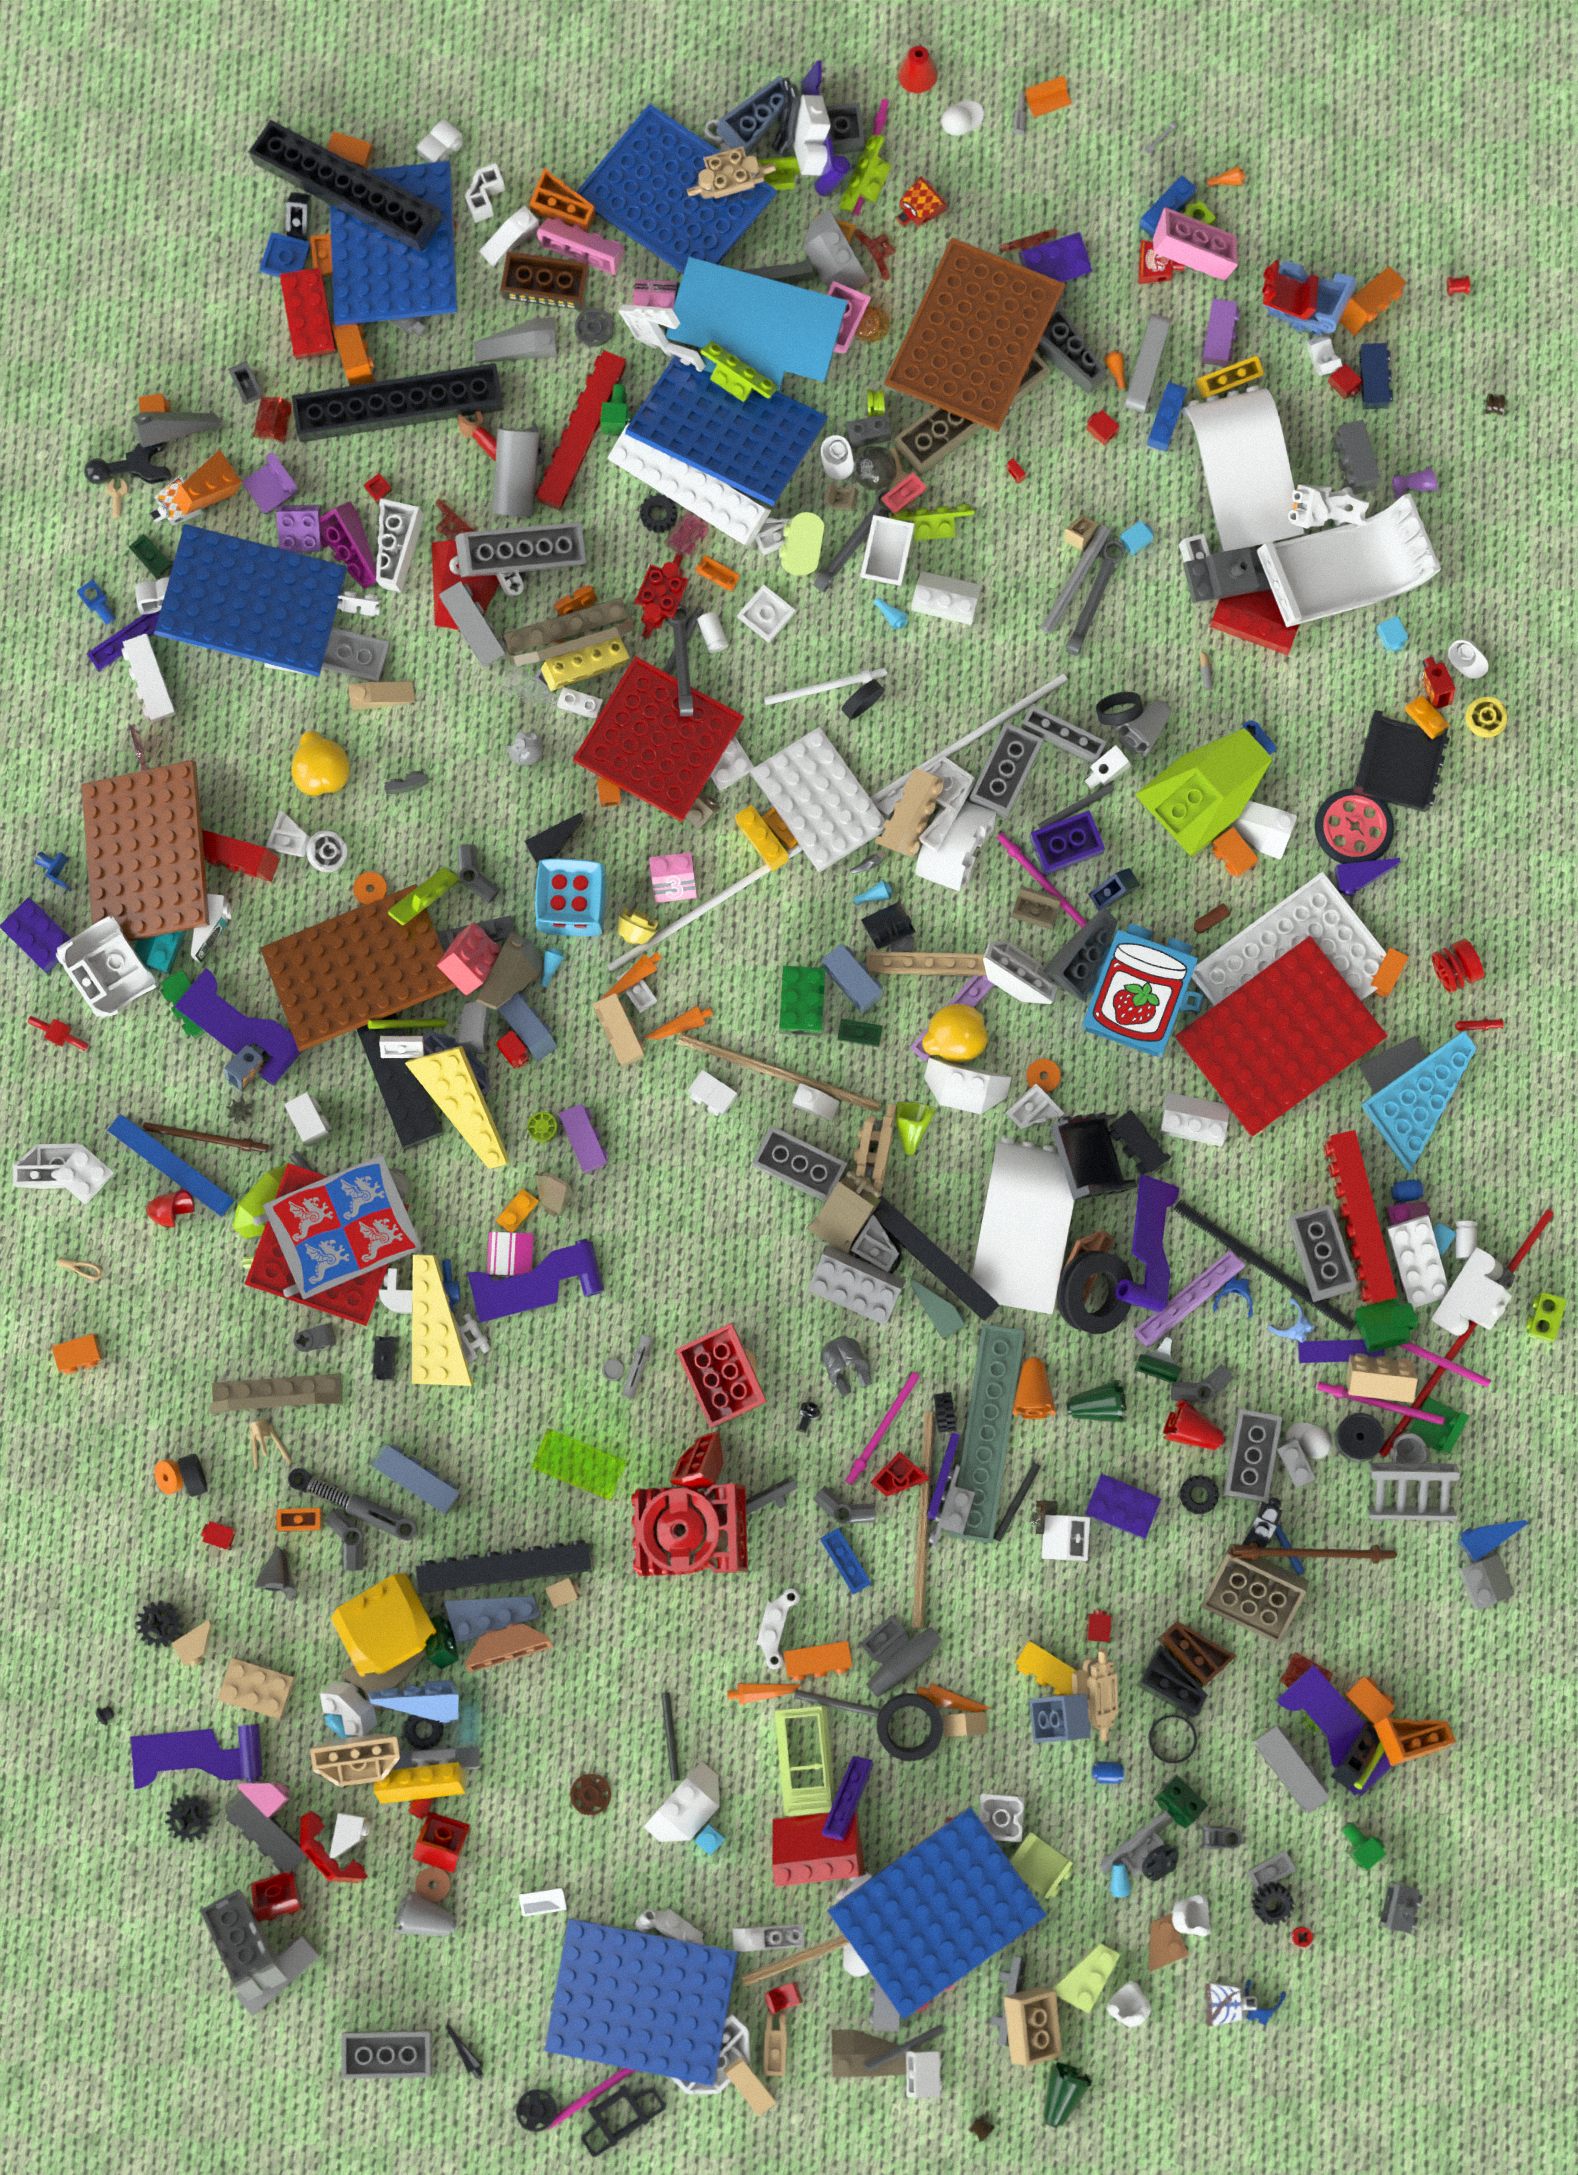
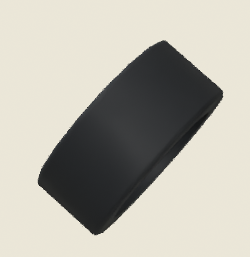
M194 1453L179 1458L181 1476L190 1497L208 1492L207 1481L198 1456Z

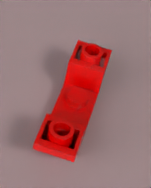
M312 1810L300 1817V1849L328 1881L359 1883L368 1877L364 1867L355 1860L345 1864L340 1869L338 1862L334 1858H330L325 1852L324 1846L314 1839L326 1827L322 1823L321 1817L313 1813Z

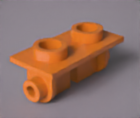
M706 555L703 556L701 563H698L695 568L698 575L701 574L724 587V590L732 592L740 577V574Z
M584 585L572 592L575 598L571 599L567 595L557 600L553 606L559 613V616L588 608L597 602L598 599L593 588L590 585Z

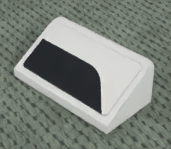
M563 1887L519 1895L523 1916L566 1910Z

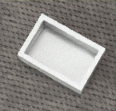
M873 515L860 577L902 587L915 524Z

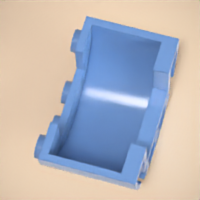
M1283 261L1278 272L1302 283L1309 277L1300 264ZM1336 273L1333 281L1319 278L1317 309L1306 321L1267 305L1264 306L1268 309L1269 315L1292 324V328L1296 331L1303 332L1305 330L1316 336L1329 334L1335 331L1356 288L1357 282L1355 277Z

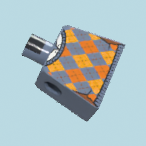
M246 1045L224 1067L226 1080L242 1092L264 1066L263 1056L267 1052L258 1045L253 1049Z

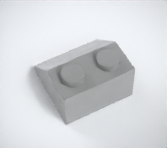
M475 1001L464 1004L463 1012L459 1011L458 1024H461L460 1031L456 1032L455 1044L462 1046L464 1052L485 1054L490 1020L489 1007Z
M1498 1554L1458 1569L1474 1610L1482 1609L1514 1595Z

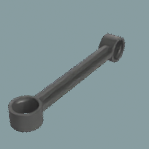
M882 490L877 494L875 507L828 567L823 569L813 583L814 587L824 593L832 584L838 572L870 533L873 515L882 517L885 513L892 512L888 507H883L879 504L880 497L887 494L890 490Z
M1109 541L1104 547V561L1068 643L1067 653L1078 656L1113 569L1116 563L1123 559L1125 548L1119 541ZM1112 546L1118 547L1122 555L1118 558H1111L1107 554V549Z
M679 604L676 612H681L686 617L682 620L668 617V623L673 627L679 713L680 716H693L685 628L689 621V611L684 605Z

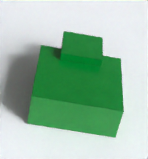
M1397 1298L1356 1308L1354 1316L1368 1353L1409 1343L1410 1331L1416 1330L1418 1324L1412 1304L1399 1305Z

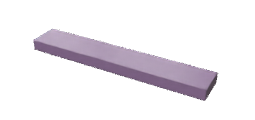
M973 976L948 1005L961 1003L974 1008L995 984L989 981L987 976ZM928 1028L910 1046V1049L925 1062L931 1057L922 1046V1039L928 1032Z
M1231 1250L1228 1251L1172 1298L1163 1311L1156 1312L1133 1331L1134 1335L1149 1348L1245 1267L1244 1263Z

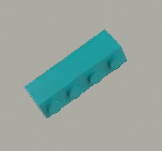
M187 930L139 939L134 951L145 967L147 966L170 975Z

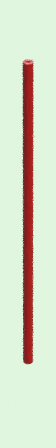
M1548 1209L1545 1211L1507 1266L1509 1271L1514 1273L1554 1215L1553 1212ZM1469 1321L1467 1331L1459 1335L1444 1357L1445 1359L1453 1361L1478 1325L1476 1322ZM1440 1365L1437 1367L1410 1408L1420 1409L1447 1370ZM1403 1416L1378 1452L1380 1455L1386 1458L1392 1448L1393 1441L1404 1432L1413 1417Z

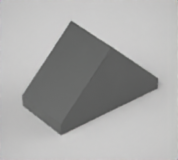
M247 360L228 369L245 405L264 397Z

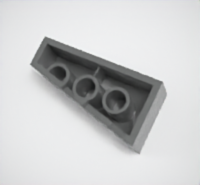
M1058 304L1037 349L1089 395L1103 381L1106 370L1093 351L1089 350L1082 335L1078 334L1073 326V322L1069 317L1067 318L1063 308Z
M241 1790L225 1805L226 1814L228 1815L226 1817L227 1821L234 1827L238 1825L243 1830L242 1835L249 1842L254 1840L259 1845L257 1847L259 1852L265 1857L269 1855L274 1860L273 1865L280 1872L285 1870L289 1874L306 1857L300 1849V1844L286 1830L280 1829L281 1825L274 1817L267 1818Z

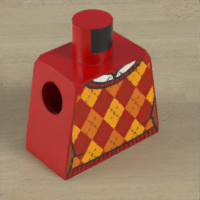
M920 176L900 199L899 207L903 211L896 216V220L903 227L911 220L917 227H920L944 213L947 203Z
M1434 657L1424 659L1422 661L1424 669L1421 680L1429 703L1435 710L1452 705L1456 688L1443 662L1436 664Z

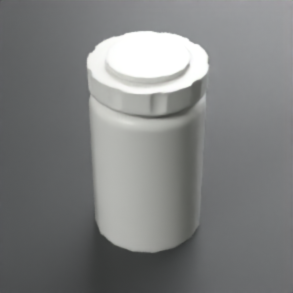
M710 612L700 616L697 620L709 653H716L727 648L728 642L726 641L717 613Z
M1459 1221L1456 1222L1455 1258L1469 1260L1477 1247V1222Z

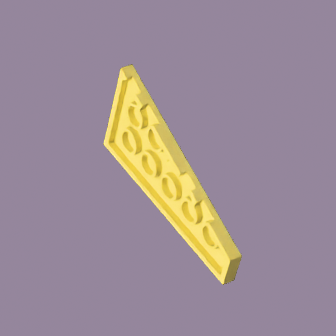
M462 1046L411 1059L405 1063L488 1169L506 1165L510 1161Z
M413 1255L412 1384L473 1386L474 1381L469 1374V1364L464 1357L463 1344L455 1317L451 1313L448 1303L450 1300L448 1294L445 1293L442 1283L443 1277L437 1256Z

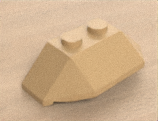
M377 1733L335 1739L310 1748L313 1771L321 1774L339 1787L382 1781L400 1759L396 1735Z

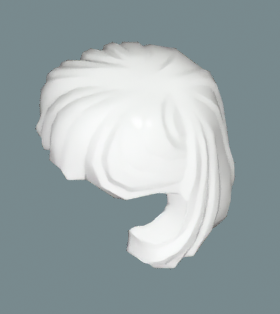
M1198 1894L1179 1900L1174 1904L1172 1922L1177 1931L1200 1936L1210 1934L1209 1909L1206 1895Z
M1129 1981L1123 1985V1988H1120L1112 1995V1998L1107 2003V2010L1118 2021L1126 2026L1134 2027L1145 2022L1151 2013V2005L1142 1993L1140 1986Z

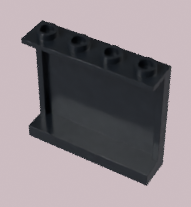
M1374 710L1352 793L1426 812L1428 807L1434 804L1436 794L1432 793L1434 787H1438L1440 775L1437 772L1438 768H1442L1445 756L1442 755L1443 748L1447 749L1449 744L1448 729L1445 728L1440 735L1431 739L1420 726L1382 717L1383 711Z
M1102 1112L1096 1115L1091 1113L1071 1118L1066 1116L1058 1119V1123L1051 1126L1073 1200L1119 1194L1137 1187L1135 1179H1123L1106 1121L1115 1118V1114L1106 1115V1112Z

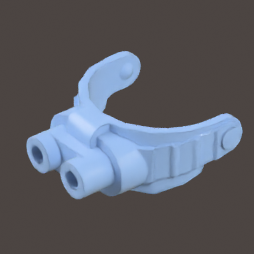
M1291 1298L1289 1301L1300 1312L1296 1325L1284 1331L1277 1330L1270 1325L1267 1328L1278 1336L1290 1337L1293 1340L1297 1339L1302 1343L1307 1337V1332L1311 1333L1314 1330V1326L1305 1317L1297 1301Z

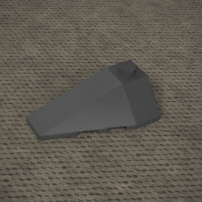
M142 412L138 416L132 417L131 431L142 448L222 426L215 413Z
M1102 908L1054 955L1043 972L1058 986L1080 1000H1084L1097 980L1095 975L1099 964L1102 965L1104 961L1102 956L1106 946L1111 942L1118 923L1117 919L1106 908Z

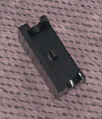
M375 1337L372 1380L394 1381L396 1337Z

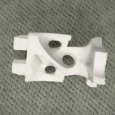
M1299 484L1297 490H1294L1292 493V499L1295 504L1294 509L1289 511L1288 520L1291 521V524L1308 529L1311 526H1323L1324 522L1328 519H1333L1338 527L1345 526L1346 522L1366 526L1368 521L1365 518V511L1369 506V502L1356 497L1351 487H1345L1337 492H1330L1332 487ZM1349 504L1353 506V511H1349Z

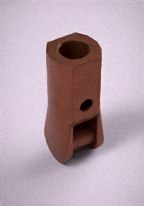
M1220 904L1198 918L1194 923V931L1202 934L1229 917L1230 912L1225 904Z

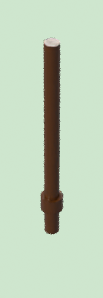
M147 1122L143 1124L144 1131L237 1147L247 1152L254 1150L268 1153L269 1150L268 1144L253 1142V1139L244 1138L241 1140Z

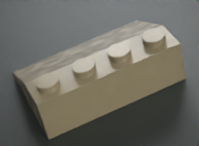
M1230 1544L1201 1607L1280 1644L1307 1592L1309 1581L1260 1557L1256 1560L1231 1558L1230 1548L1232 1544Z

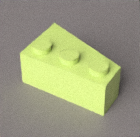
M1099 1942L1051 1990H1055L1056 1996L1089 2014L1120 1954Z

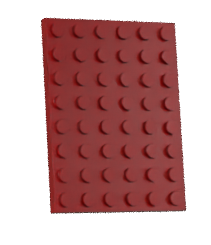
M1308 936L1174 1037L1252 1138L1386 1039L1388 1035L1313 938Z

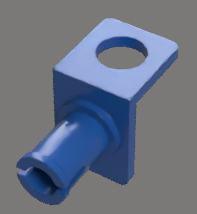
M94 580L89 581L77 590V593L89 610H95L105 625L116 619V616H114L105 603L107 602V597ZM92 587L97 591L95 599L89 600L85 597L84 592L87 588Z
M39 852L37 855L41 859L35 857L34 863L48 870L45 876L49 880L71 892L72 888L57 879L69 858L61 852L58 853L55 859L43 852Z

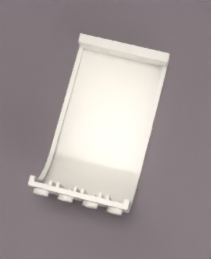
M1259 386L1246 388V393L1239 394L1238 390L1228 392L1225 398L1219 399L1218 395L1207 397V402L1199 404V401L1195 400L1187 402V407L1182 408L1183 416L1187 415L1190 418L1196 433L1220 540V552L1252 547L1304 534L1303 527L1291 524V521L1288 520L1289 511L1294 509L1295 502H1293L1292 493L1295 488L1280 419L1274 400L1267 388L1259 389Z
M1411 494L1403 495L1386 510L1367 518L1368 524L1366 526L1353 523L1273 544L1271 541L1264 543L1257 550L1287 627L1375 604L1401 595L1425 583L1441 570L1439 560L1434 554L1432 543L1426 534L1424 523L1420 519L1416 503L1413 501Z
M1002 1137L1001 1140L997 1139L972 1279L1000 1305L1053 1314L1074 1204L1061 1158L1055 1146L1044 1145L1043 1148L1036 1147L1035 1143L1023 1141L1020 1144L1015 1143L1014 1139Z

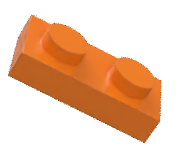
M330 233L310 236L313 267H320L323 277L332 276Z

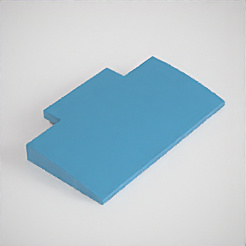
M689 257L673 308L675 315L680 321V325L676 329L668 327L666 338L704 348L709 341H713L778 385L777 391L781 389L785 371L826 382L848 301ZM703 355L702 361L705 364L703 370L713 373L717 364Z

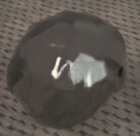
M879 446L865 448L857 456L854 463L853 473L857 482L867 490H881L892 483L897 474L896 460L893 454L888 449Z

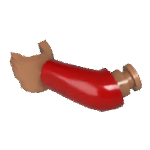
M481 411L476 412V422H468L464 416L459 414L458 427L461 434L465 437H473L486 454L495 461L497 438L482 427Z

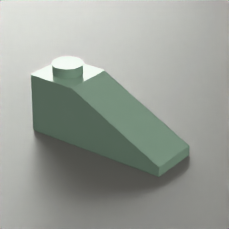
M915 1280L910 1282L913 1291L942 1340L965 1327L964 1321H966V1318L960 1309L956 1310L953 1305Z

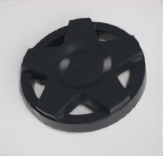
M1164 1844L1152 1850L1142 1864L1144 1876L1156 1882L1170 1872H1173L1177 1867L1178 1851L1170 1844Z
M539 2089L524 2093L516 2106L518 2122L524 2129L531 2132H541L548 2129L554 2123L557 2116V2105L554 2098L548 2092ZM539 2093L545 2095L548 2098L542 2100ZM529 2096V2102L527 2104H522L523 2101ZM550 2109H553L552 2116L549 2114ZM521 2115L527 2117L526 2124L523 2122ZM539 2123L544 2125L543 2127L536 2128Z

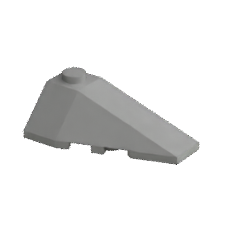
M555 317L534 318L474 342L475 363L557 357Z

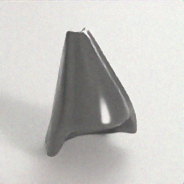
M277 1547L259 1573L255 1582V1588H263L268 1591H282L289 1601H293L297 1590L294 1585L287 1551Z

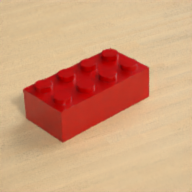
M321 268L279 274L295 359L299 360L337 353Z

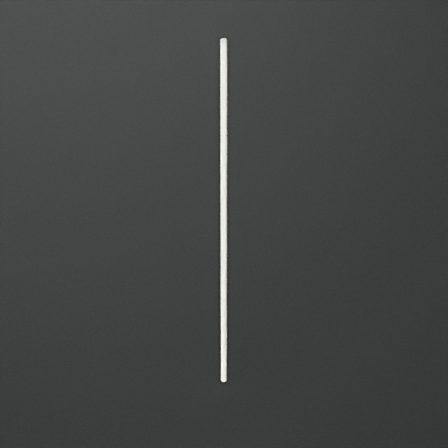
M1062 674L916 768L923 771L943 756L948 758L1068 681L1065 674ZM913 770L869 797L873 803L879 802L893 790L904 786ZM798 843L786 852L790 859L803 849ZM766 864L652 936L645 945H638L608 964L607 967L612 973L771 870Z

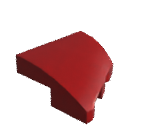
M899 1451L870 1483L884 1496L888 1497L926 1482L930 1477Z

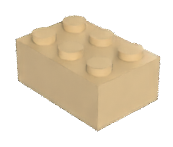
M1361 1353L1349 1356L1346 1374L1349 1395L1414 1403L1418 1378L1413 1362L1407 1359L1390 1360L1384 1356L1373 1358Z
M231 1658L218 1700L273 1718L283 1719L296 1677Z
M1038 1986L1004 1996L1011 2062L1028 2067L1062 2056L1055 1990Z

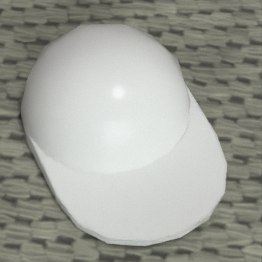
M971 100L962 101L951 106L942 115V127L951 135L959 136L965 134L981 124L984 117L983 108L978 102Z
M833 435L828 437L821 446V457L825 472L836 480L848 478L854 469L851 445L843 436Z
M1461 638L1454 641L1449 647V659L1462 674L1475 679L1487 673L1489 669L1488 660L1475 642L1470 639Z
M1299 1422L1293 1424L1286 1433V1440L1293 1437L1297 1439L1305 1457L1320 1459L1325 1457L1331 1450V1437L1321 1427Z

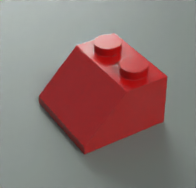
M429 1811L416 1842L413 1860L454 1873L469 1832L470 1824Z

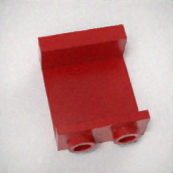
M1275 260L1270 266L1266 267L1263 273V278H1265L1262 289L1263 304L1306 321L1317 309L1319 277L1311 274L1302 283L1278 273L1279 261Z

